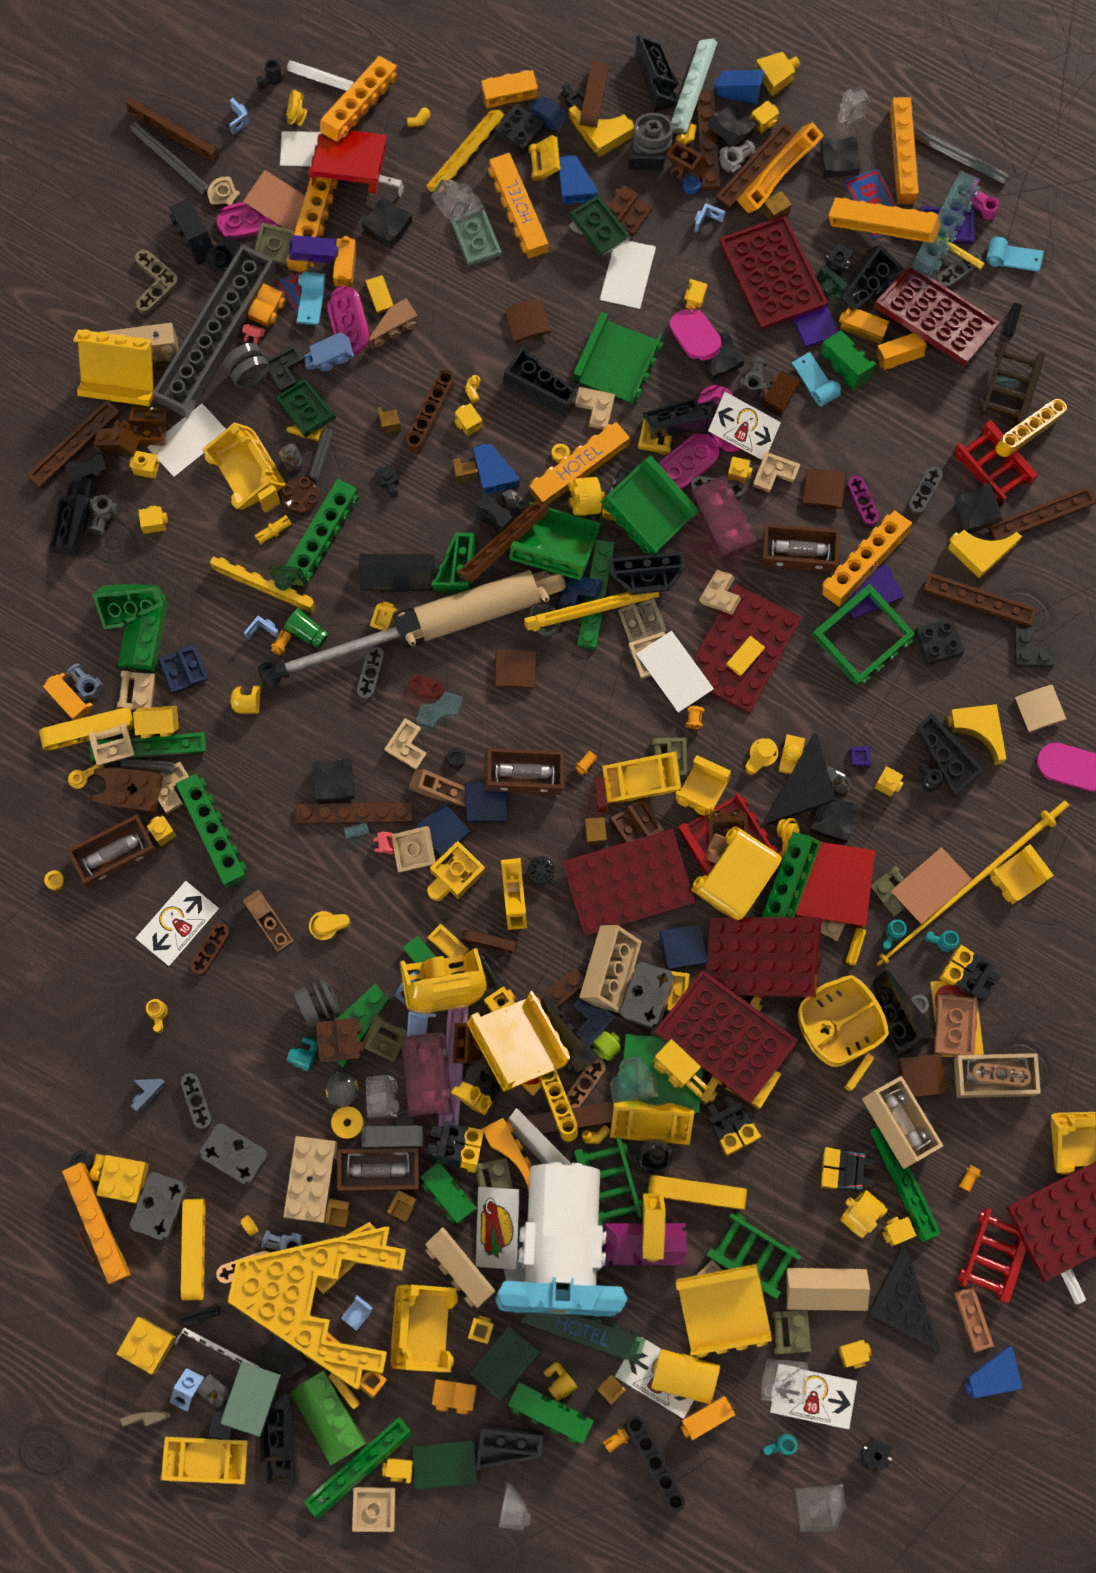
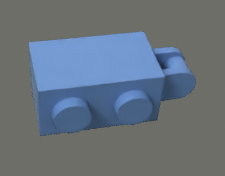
M341 332L309 346L311 352L303 356L307 370L318 368L322 371H329L334 366L347 363L349 359L354 358L350 339Z

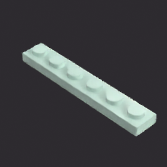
M714 38L699 40L671 121L673 133L687 132L717 45Z

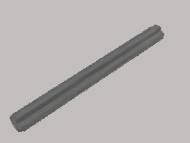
M138 122L131 124V131L201 194H206L208 185Z
M916 128L914 131V138L1003 184L1008 181L1010 176L1008 173L919 128Z

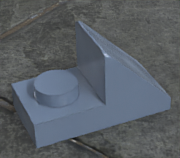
M162 1079L134 1080L144 1092H140L134 1097L131 1107L138 1113H141L167 1083Z

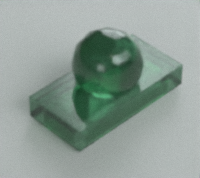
M827 265L821 268L817 279L821 282L820 287L826 297L836 295L840 298L847 283Z
M271 565L268 568L276 588L281 591L288 590L292 585L305 586L308 582L300 567Z

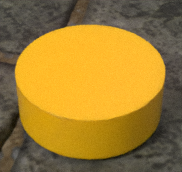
M556 444L551 451L552 459L559 463L563 457H569L570 450L568 446Z
M53 870L46 874L44 882L50 890L57 891L64 886L65 878L61 872Z
M248 1215L241 1219L243 1228L250 1236L258 1232L257 1226Z

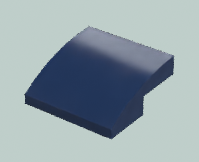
M195 645L179 649L175 654L158 659L171 694L189 689L209 679Z
M484 783L465 784V822L484 823L490 821L504 823L507 821L506 792L484 791Z
M445 803L415 827L416 829L425 826L430 828L433 849L440 856L445 854L457 841L461 842L471 833Z
M700 925L659 932L667 970L702 965L708 962Z

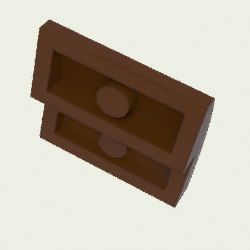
M542 299L523 302L504 309L516 344L531 337L536 339L552 332Z
M131 407L129 431L140 438L138 445H165L168 408Z
M807 469L803 504L805 506H823L824 509H842L847 474L833 470Z
M509 649L496 650L494 687L506 689L516 687L533 690L535 688L536 652Z
M644 799L633 803L626 810L608 820L623 843L664 830Z
M940 1054L898 1059L901 1076L915 1098L947 1093Z

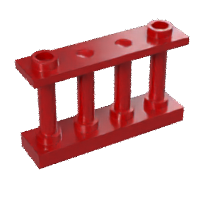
M990 420L982 429L983 435L965 448L959 442L954 449L955 457L964 463L982 486L990 484L996 501L1001 507L1007 499L1006 493L1021 482H1026L1028 486L1036 480L1038 474L1016 450L1011 455L1004 457L1006 463L987 475L981 467L998 455L996 445L1004 436L999 428ZM987 440L990 441L995 448L978 461H975L969 453ZM1014 468L1018 476L999 489L993 480L1008 469Z
M985 1208L978 1215L977 1222H979V1226L965 1268H961L959 1272V1286H967L969 1281L996 1292V1295H999L997 1301L1009 1303L1026 1247L1014 1225L991 1217L992 1209ZM987 1224L1015 1234V1237H1017L1016 1244L1010 1246L984 1236ZM983 1243L1008 1253L1011 1257L1009 1264L1003 1265L978 1255L980 1244ZM974 1262L1003 1273L1002 1275L1005 1276L1003 1284L1000 1283L998 1285L971 1274Z

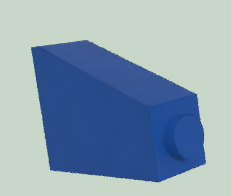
M764 70L721 71L720 77H716L714 88L717 89L716 96L757 105Z
M565 155L559 157L562 205L586 203L597 196L598 190L577 156Z
M480 444L473 448L483 495L520 487L518 475L492 444Z
M1013 1347L1003 1348L966 1377L967 1382H964L967 1395L970 1394L971 1398L1023 1389Z

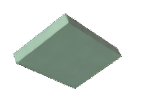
M484 207L450 218L468 267L502 256Z
M241 1362L220 1424L260 1437L281 1375Z

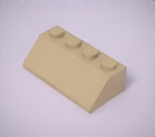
M618 925L600 926L579 998L592 1006L621 1013V1007L627 995L642 941Z
M441 1228L425 1244L428 1247L425 1250L432 1260L434 1258L438 1259L441 1263L438 1266L445 1276L448 1273L452 1276L454 1280L451 1283L458 1291L462 1289L467 1296L464 1299L471 1307L475 1305L479 1308L496 1293L494 1288L444 1228Z

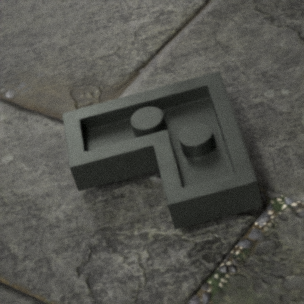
M294 344L267 358L271 367L269 374L281 393L297 384L290 369L304 362V358Z
M1016 628L1014 630L1015 667L1053 668L1054 647H1035V629Z

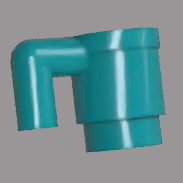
M893 920L887 925L885 929L887 938L881 946L882 950L887 951L893 941H899L904 937L907 927L903 921Z
M952 930L945 931L940 936H935L933 932H928L924 937L925 941L936 943L944 952L953 951L959 943L958 934Z
M304 1036L302 1044L311 1046L309 1051L292 1047L288 1054L287 1062L291 1063L292 1066L309 1072L318 1050V1041Z
M782 1434L777 1438L776 1443L763 1447L762 1451L766 1455L774 1452L792 1455L797 1450V1441L789 1434Z

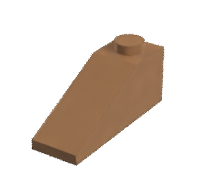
M425 769L414 771L409 786L410 790L465 808L464 786Z

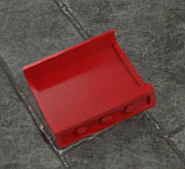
M349 130L345 137L336 142L322 133L318 134L317 145H315L314 150L315 156H312V167H309L308 177L311 178V186L315 185L316 177L368 183L369 193L376 194L386 153L387 135Z
M736 793L733 798L714 808V810H722L723 813H731L732 809H742L748 816V834L779 854L775 845L769 843V836L765 829L759 827L757 823L759 821L755 813H751L747 808L748 802L744 796ZM705 814L688 824L680 825L678 833L704 875L708 876L716 863L707 860L705 855L709 846L707 815Z
M821 842L795 917H819L822 921L856 926L855 928L864 929L867 921L875 850Z

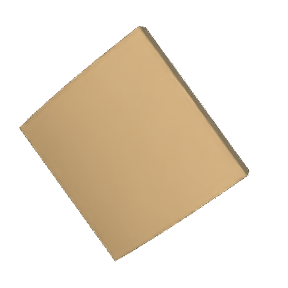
M1053 685L1015 697L1029 733L1067 720Z

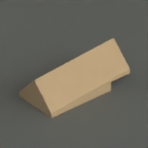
M786 1269L787 1310L868 1311L870 1286L867 1269Z

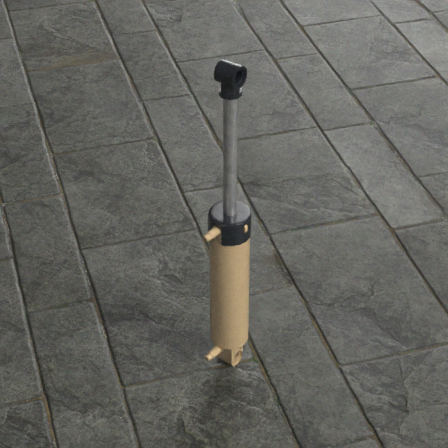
M527 570L436 601L393 613L392 619L395 626L393 628L284 663V660H280V663L277 664L273 661H267L260 664L257 670L263 686L273 687L280 683L281 678H289V673L399 638L403 649L411 648L426 641L532 607L533 604H540V598L544 602H548L549 595L566 588L564 575L547 570L532 575L531 571Z

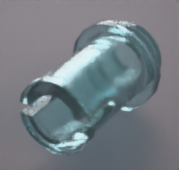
M998 374L995 380L996 385L1011 383L1015 385L1019 383L1018 380Z
M360 822L358 825L345 827L344 832L348 840L361 835L365 837L366 834H369L367 822Z

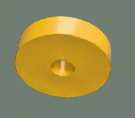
M350 1106L342 1107L333 1114L331 1125L337 1136L343 1139H352L361 1133L364 1120L357 1109ZM346 1119L351 1120L350 1126L344 1125Z

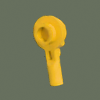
M95 764L85 771H72L68 777V782L75 789L83 788L88 782V777L93 775L94 769L105 767L104 765L97 766Z

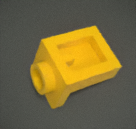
M385 601L377 604L370 626L382 631L390 629L393 620L392 614L396 613L398 609L393 608V604Z

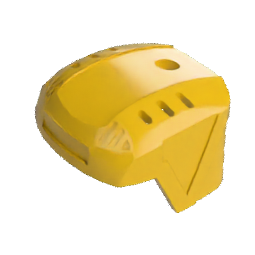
M477 948L463 955L444 958V956L433 957L420 963L405 964V961H400L406 1006L413 1012L430 1014L444 1010L465 1008L478 1001L487 990L485 973ZM451 963H464V965L461 967L454 969L449 968V964ZM418 969L420 972L418 975L408 974V970ZM460 971H464V972H465V973H459V974H453V975H451V973H455V972H460ZM420 979L421 981L411 983L410 980Z
M853 975L823 984L817 988L816 998L806 997L798 1009V1021L802 1035L812 1052L831 1067L843 1066L875 1049L889 1034L887 1021L878 1001L868 987ZM837 990L842 994L841 997L836 993ZM826 994H828L833 999V1002L829 1001V999L826 997ZM817 1000H820L824 1007H821L817 1003ZM822 1028L828 1029L829 1035H826V1033L821 1034ZM865 1037H868L869 1043H866ZM856 1042L859 1043L861 1050L857 1049ZM847 1047H848V1048L850 1049V1051H851V1056H849L848 1053H847V1050H846Z

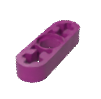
M853 476L847 484L848 492L863 525L873 527L878 522L879 513L864 479L860 476ZM853 482L860 484L858 490L856 486L852 487ZM864 497L868 500V504L860 505L858 499ZM868 513L871 517L874 516L872 521L870 519H866Z

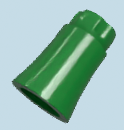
M297 608L291 614L284 625V630L293 633L316 648H320L328 637V633L306 616L300 608Z

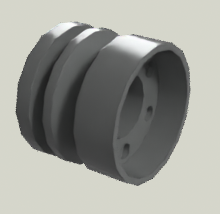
M325 978L320 979L323 987L320 990L315 982L312 983L314 992L311 994L305 986L293 991L309 1029L315 1028L316 1022H321L320 1015L322 1014L329 1021L332 1020L329 1014L331 1010H333L336 1018L341 1016L338 1000Z

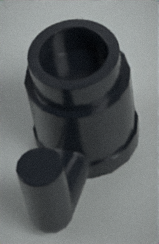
M275 59L268 60L264 67L266 78L263 79L262 76L256 78L257 86L260 90L269 84L277 85L283 80V73L279 62Z

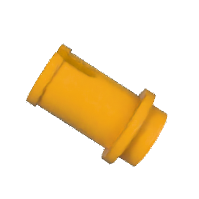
M281 630L276 642L271 645V651L277 655L285 653V647L292 635L287 631Z
M588 751L581 761L575 764L574 770L581 776L587 774V770L597 760V757Z
M972 1165L966 1168L967 1172L961 1184H959V1187L968 1192H971L975 1181L981 1176V1170Z
M624 1428L621 1430L617 1429V1433L603 1441L610 1453L623 1443H628L627 1440L630 1439V1436Z

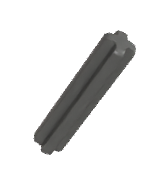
M327 428L323 429L309 472V478L315 481L319 479L333 436V431Z
M122 759L120 764L122 769L173 774L176 769L173 762Z

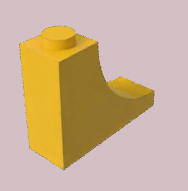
M576 106L569 109L570 121L598 158L634 136V123L625 114L613 119H599L597 128L579 125L581 111Z
M963 530L960 534L956 532L949 539L948 549L980 579L1019 543L1022 536L1015 532L1010 537L1002 540L987 541L976 538Z
M997 704L952 709L946 717L947 726L951 728V733H964L975 737L988 748L995 765L1005 762L1006 753Z
M643 1194L642 1256L643 1259L650 1262L664 1259L666 1210L663 1194Z

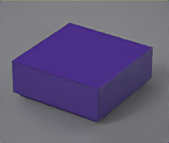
M870 747L850 748L851 767L871 766Z

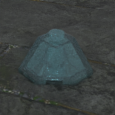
M633 1057L622 1060L617 1076L613 1077L610 1083L613 1104L622 1101L645 1100L658 1097L656 1077L640 1057Z

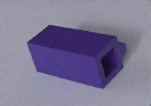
M292 235L288 249L289 260L332 263L335 257L338 256V246L335 245V239Z

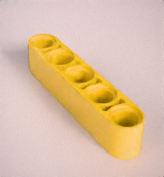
M1054 399L1007 432L996 445V452L1003 457L1014 453L1056 423L1066 411V404L1060 399Z
M121 708L42 728L39 730L43 750H54L90 741V732L105 731L119 727L123 723H127L130 731L134 729L131 709Z
M557 1070L538 1077L560 1137L564 1141L570 1142L577 1137V1123ZM546 1075L553 1076L551 1079L544 1078ZM558 1092L559 1095L553 1097L551 1096V1093ZM563 1109L566 1113L558 1114L557 1111ZM566 1127L573 1128L570 1132L564 1131Z
M650 1175L647 1194H663L664 1199L745 1210L747 1189Z
M184 1199L182 1208L181 1299L182 1301L203 1300L205 1200Z

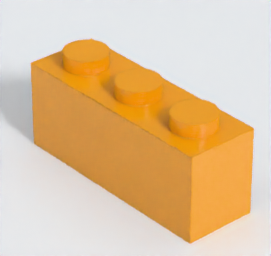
M533 70L521 71L516 74H505L501 77L487 78L481 81L486 109L538 98V87Z

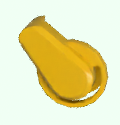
M292 90L290 93L286 115L288 124L292 125L296 121V124L301 126L306 118L307 109L302 108L304 94L296 90Z
M762 738L752 744L750 759L745 766L747 774L754 775L763 766L772 765L776 761L778 748L773 740Z
M794 818L781 819L777 826L778 837L782 838L783 842L782 851L779 852L781 858L785 855L792 833H799L798 823Z
M321 911L311 918L309 930L316 939L328 940L337 931L348 926L350 927L351 921L345 914L333 915L327 911ZM316 916H319V917H317V918L315 919V921L313 922L312 929H311V923H312L313 919H314Z

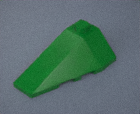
M105 585L92 594L104 629L122 627L126 623L165 604L160 586Z

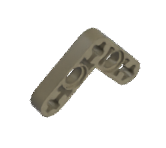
M140 250L135 255L137 265L156 280L136 301L139 313L148 315L178 287L179 281L177 275L147 250ZM147 257V260L150 264L148 265V263L145 260L141 261V258ZM154 267H161L160 273L152 272ZM166 275V277H167L169 280H172V279H173V282H172V283H171V282H168V283H167V280H166V278H165L164 276ZM155 290L162 291L159 297L153 296ZM142 304H148V307H142Z

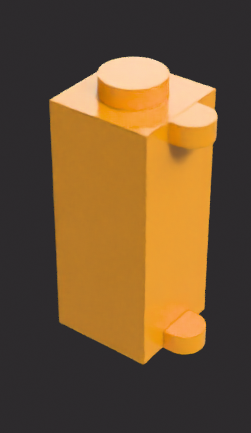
M343 236L342 239L337 238L338 256L335 257L334 285L353 287L356 242L355 239Z
M849 307L846 312H842L839 322H842L841 330L877 344H881L890 322L859 309L852 311Z
M912 333L878 345L877 358L880 368L886 370L923 357L925 355V348H927L926 340Z
M64 673L48 678L43 687L72 720L81 719L90 712L93 704L89 702L85 705L65 683L66 675Z
M722 1396L681 1420L683 1425L680 1428L686 1438L690 1436L694 1440L733 1417L735 1413L726 1397Z

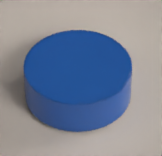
M691 175L687 176L683 181V190L687 194L699 192L701 181Z

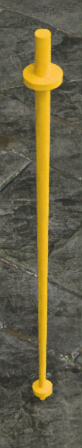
M1064 800L1050 813L1045 810L1040 813L1042 818L1040 822L887 955L883 953L879 955L881 960L877 962V966H880L882 963L887 965L890 962L888 959L1044 827L1047 825L1052 828L1057 825L1055 818L1066 810L1069 804Z

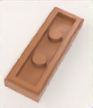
M970 1287L954 1292L973 1352L976 1353L994 1347L975 1288Z

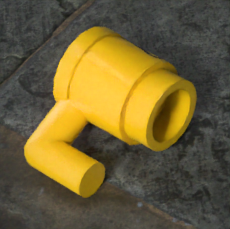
M153 999L147 1003L146 1012L155 1022L153 1030L160 1034L163 1032L162 1019L166 1017L168 1009L162 1001Z
M554 1362L543 1373L547 1378L555 1372L560 1376L548 1388L554 1398L559 1401L576 1390L578 1386L559 1362Z

